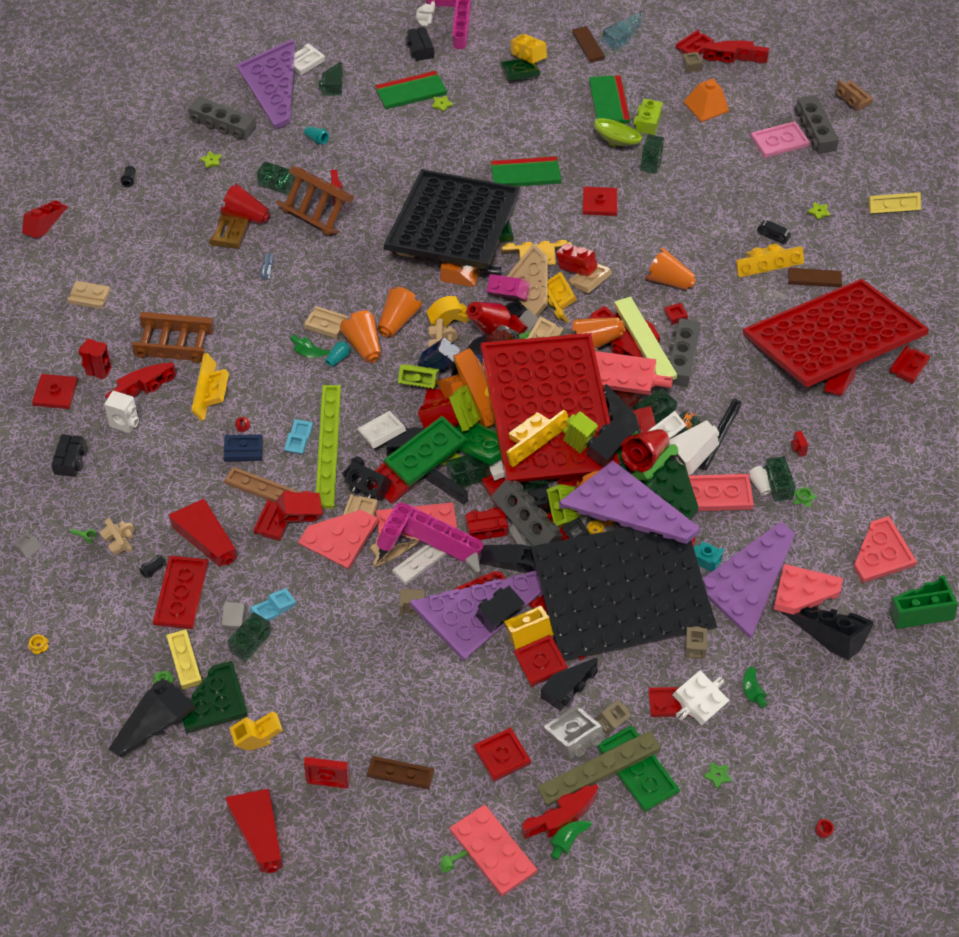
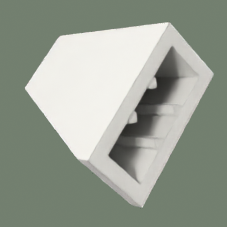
M706 420L669 439L668 445L675 444L678 447V453L673 457L678 463L686 467L688 476L719 445L717 437L719 432L715 426H712Z

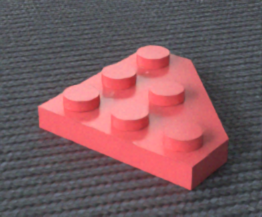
M363 510L351 512L309 525L298 543L349 570L379 522V519Z
M887 516L871 522L853 568L862 583L914 567L917 561L891 518Z
M784 564L773 610L796 614L807 606L812 608L822 604L823 600L828 598H838L843 578Z

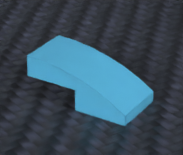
M294 419L284 451L303 455L314 426L313 422Z
M284 588L270 594L267 601L252 606L250 613L258 624L262 626L295 606L296 600Z

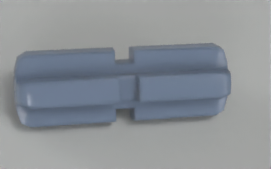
M272 253L264 254L260 273L262 279H270L274 260Z

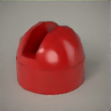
M238 417L235 421V428L239 432L248 431L250 428L248 418Z
M821 819L815 826V833L820 838H828L834 832L833 824L827 819Z

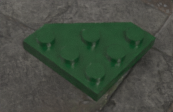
M668 458L664 466L659 468L644 485L691 520L697 514L699 506L686 467Z
M232 661L217 664L210 668L205 680L198 685L192 694L190 702L195 708L182 721L187 734L248 717Z

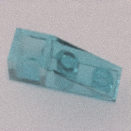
M642 12L603 29L602 41L613 51L626 46L642 23Z

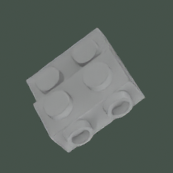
M577 705L543 726L545 733L557 743L558 749L570 759L583 756L586 749L592 745L598 746L604 738L602 725Z

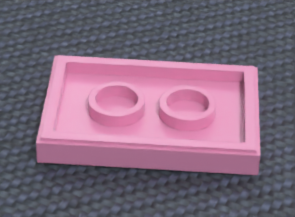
M796 121L750 134L751 139L764 158L810 146L809 140Z

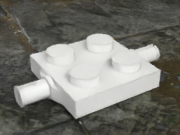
M701 670L698 671L673 694L682 706V709L676 713V717L678 718L681 715L679 720H683L689 714L703 725L729 701L718 689L725 683L724 679L717 677L712 682Z

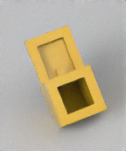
M456 296L440 298L426 311L432 325H437V319L440 318L443 319L445 327L453 319L464 323L470 320L466 314L467 307L464 304H460Z
M273 711L256 722L245 717L229 728L234 745L243 750H254L270 745V739L283 731L278 715Z

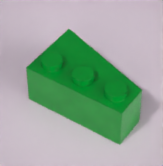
M943 574L936 581L931 583L928 581L923 584V587L916 590L913 588L892 599L890 616L896 629L955 620L958 602Z

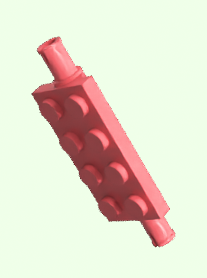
M595 351L603 389H605L604 385L607 384L612 390L650 395L651 388L655 386L672 388V376L656 375V359Z

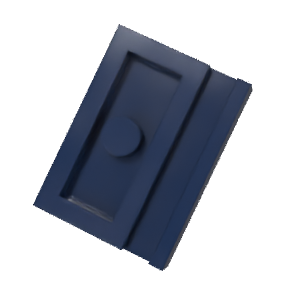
M263 434L225 435L224 462L262 461Z

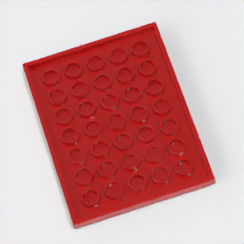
M863 279L854 281L743 328V335L806 388L929 334L927 326Z
M584 333L481 343L480 349L505 480L526 482L584 476L603 469L601 465L586 454L588 446L582 453H578V451H575V448L572 449V446L566 444V441H563L565 435L563 431L514 467L510 465L507 451L517 444L510 439L509 433L537 412L549 420L563 410L567 412L568 418L573 414L576 416L579 412H582L598 425L594 435L595 438L598 437L601 427L605 423L607 425L610 423L592 334ZM616 454L609 463L614 461L620 466L618 455Z

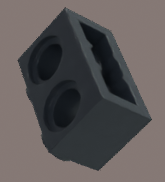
M353 462L343 482L349 485L348 489L356 494L363 492L365 493L364 497L382 501L392 480L370 468ZM377 484V487L372 490L373 486Z

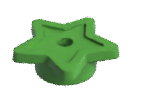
M808 487L792 491L796 497L794 504L803 503L805 506L810 507L811 501L817 498Z
M710 763V771L704 775V778L710 780L715 788H719L724 782H732V779L727 774L728 765L719 767L714 763Z

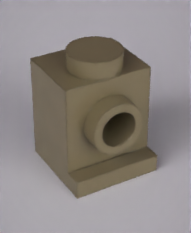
M400 590V616H404V613L418 615L409 604L413 599L425 598V590Z
M697 626L687 627L685 658L705 659L707 652V629Z
M617 699L594 720L601 724L603 732L609 735L632 715L628 712L627 707Z

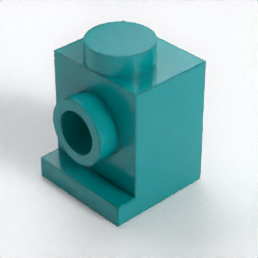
M704 541L700 546L696 544L694 547L700 567L712 572L719 566L723 559V548L718 549Z

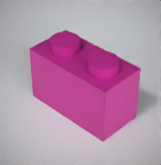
M490 274L486 292L498 297L527 301L531 283L521 278Z

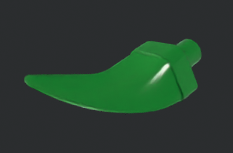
M294 334L290 338L295 344L293 349L305 357L316 358L330 353V350L316 347L306 337L300 339Z
M750 666L743 677V689L748 700L752 703H757L760 709H763L767 706L764 700L767 694L756 680L755 668Z
M576 821L559 829L550 842L554 848L550 857L558 860L562 852L568 855L577 835L586 831L592 825V822Z

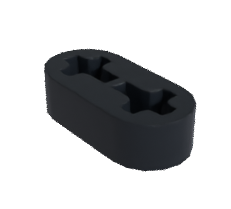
M768 220L762 221L757 228L760 235L781 244H786L791 237L788 229Z

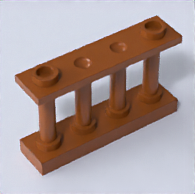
M291 166L289 172L295 175V181L286 202L277 201L276 204L281 206L282 211L292 212L320 227L322 232L327 235L332 233L338 234L340 231L333 228L340 208L345 202H353L355 196L301 167ZM305 180L308 182L309 187L298 209L292 206L301 182ZM320 188L322 189V196L314 215L311 216L305 212L315 189ZM333 195L336 197V202L327 223H324L319 218L328 197Z
M151 312L140 313L141 328H144L141 342H132L131 344L134 356L140 358L157 357L190 360L195 363L202 361L203 354H205V348H202L204 337L206 334H213L214 331L212 318ZM153 329L162 330L158 344L148 343L151 330ZM170 331H180L176 346L166 345ZM189 332L198 333L195 347H184L186 336Z

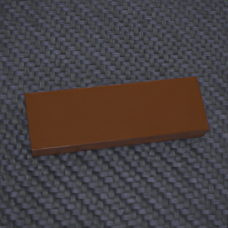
M587 26L572 29V34L589 63L605 60L604 53Z
M788 268V284L840 288L842 287V271Z
M372 756L367 777L430 790L434 768Z

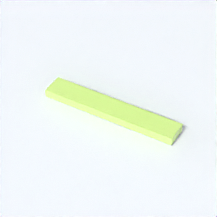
M628 297L614 301V307L644 358L656 359V375L672 376L673 380L677 379V373L633 299Z

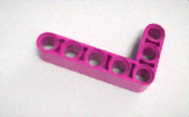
M426 0L427 4L435 2V6L455 7L452 32L453 47L456 49L465 48L468 38L471 0Z
M402 502L395 505L376 542L377 546L382 550L390 551L394 548L402 532H405L463 562L474 553H477L479 557L483 549V543L479 539Z

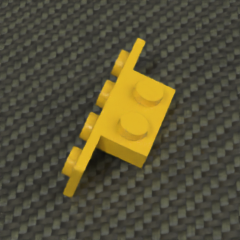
M559 240L556 243L541 241L535 245L548 256V265H555V250H559L564 244H571V242H567V240ZM524 242L522 245L517 246L514 243L504 244L501 247V253L519 252V258L521 259L531 247L532 242Z
M770 244L767 248H753L752 251L746 252L747 258L736 260L738 277H744L803 264L804 254L803 247L801 246L784 249L778 244Z
M559 272L548 280V302L552 307L555 306L556 310H554V313L558 319H563L565 323H568L569 320L563 309L578 299L563 273Z
M208 353L203 354L191 409L200 421L205 420L208 406L224 401L229 372L226 369L215 371L216 362Z
M563 410L550 420L537 412L509 433V437L517 444L507 451L510 465L512 467L516 466L561 433L568 425L566 424L569 419L567 412Z

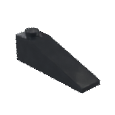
M818 605L812 608L808 606L802 608L796 614L783 612L828 650L848 660L861 650L874 623L854 613L843 615L837 613L838 610L831 609L830 611L821 610Z
M161 679L155 682L152 688L145 693L108 749L113 754L123 757L141 746L148 736L153 734L157 736L162 733L161 728L172 722L175 725L180 722L195 706L174 684Z

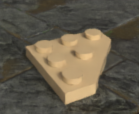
M532 244L507 277L521 278L531 283L527 301H519L538 317L548 305V256L537 245Z

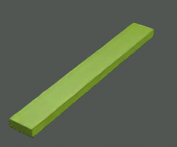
M322 385L316 493L320 494L322 509H335L341 385Z

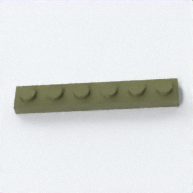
M650 730L537 786V790L546 806H551L557 803V800L564 794H573L584 786H592L660 752L661 747Z

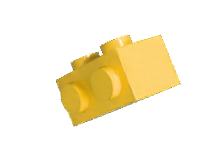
M527 34L518 35L516 38L511 39V55L533 64L547 58L546 42Z
M542 606L504 621L508 638L515 650L550 634L553 636L550 619Z

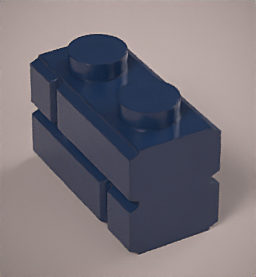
M444 337L421 353L418 366L440 369V372L443 373L448 366L455 365L453 356L458 354L460 350Z

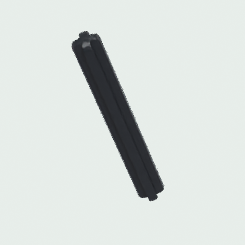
M733 399L717 427L719 445L698 467L699 469L706 471L741 407L742 402L740 400Z

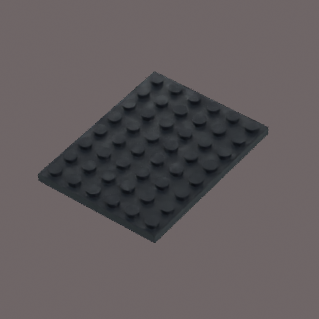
M421 169L384 243V250L488 270L520 193V187Z
M624 527L530 547L546 612L550 619L554 642L564 661L685 636L687 627L697 626L706 628L707 631L717 628L691 540L685 544L675 539L664 538L662 534L650 531V533L635 530L632 527Z

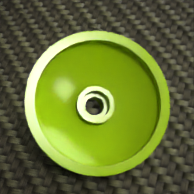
M603 118L596 119L594 122L596 131L611 146H631L640 143L642 140L639 132L623 123Z

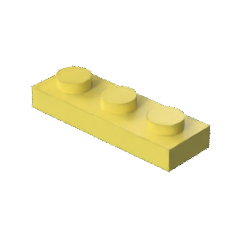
M921 192L868 196L869 213L921 210Z
M187 630L168 634L167 639L182 690L199 685L202 680Z

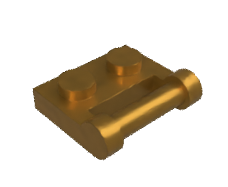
M221 215L218 219L215 233L209 240V244L211 246L239 249L249 226V219ZM228 224L224 237H221L225 225L227 226Z

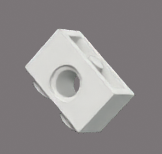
M112 391L104 404L109 426L130 433L139 423L134 398Z

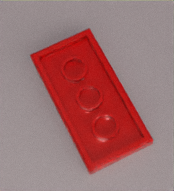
M169 555L153 619L154 626L194 628L209 564L208 559Z

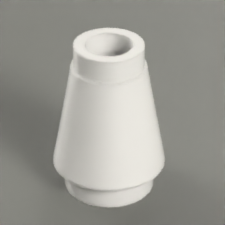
M762 466L751 469L748 472L750 481L761 496L771 493L772 490L766 469H763Z

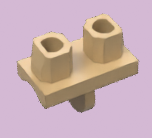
M442 318L437 319V325L429 327V335L433 340L428 341V346H432L444 337L452 343L458 338V332L451 326L445 327Z
M110 518L105 520L107 526L99 533L107 542L115 537L116 540L108 545L111 552L118 555L124 550L128 553L133 551V548L126 539V537L128 539L133 537L132 533L135 530L133 524L122 521L119 523V527Z

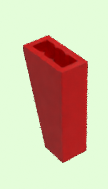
M201 499L168 514L172 528L218 567L230 565L237 559L235 547L205 499Z
M269 788L226 797L228 811L260 872L274 873L278 869L283 868Z

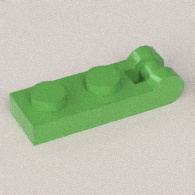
M675 444L668 445L651 469L645 472L635 470L631 475L638 480H649L653 477V473L664 466V462L670 456L677 455L678 447Z

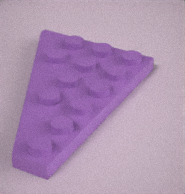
M293 39L236 64L238 71L275 130L289 124L291 120L295 43Z
M614 461L559 502V507L562 509L566 507L577 510L578 514L589 515L603 521L609 519L619 522L621 526L632 527L635 530L650 533V531L662 534L664 538L675 539L685 544L700 533L699 526Z
M783 522L775 525L703 578L709 600L749 638L754 634L795 536V533Z
M532 571L525 575L519 574L508 579L493 580L461 590L455 589L439 595L433 594L426 598L413 599L409 605L465 661L505 626L503 624L490 633L475 616L479 609L477 606L483 600L487 599L489 601L499 588L505 589L510 585L525 603L522 608L523 610L541 594V589L536 571Z

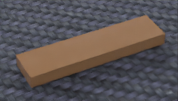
M232 467L224 479V484L266 500L270 499L271 502L275 503L278 497L285 491L290 490L301 493Z

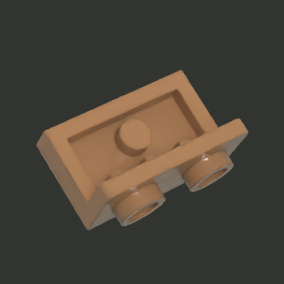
M842 80L838 81L835 93L854 109L859 111L872 104L873 98L851 80L847 83H844Z

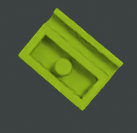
M460 386L452 396H449L462 431H467L480 420L468 386Z

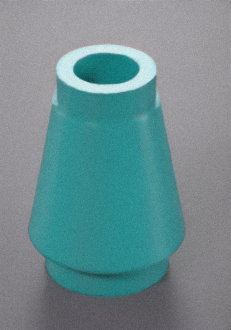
M307 126L304 130V135L318 145L326 144L329 139V133L326 129Z
M344 341L336 342L325 359L326 364L333 368L349 356L351 348Z

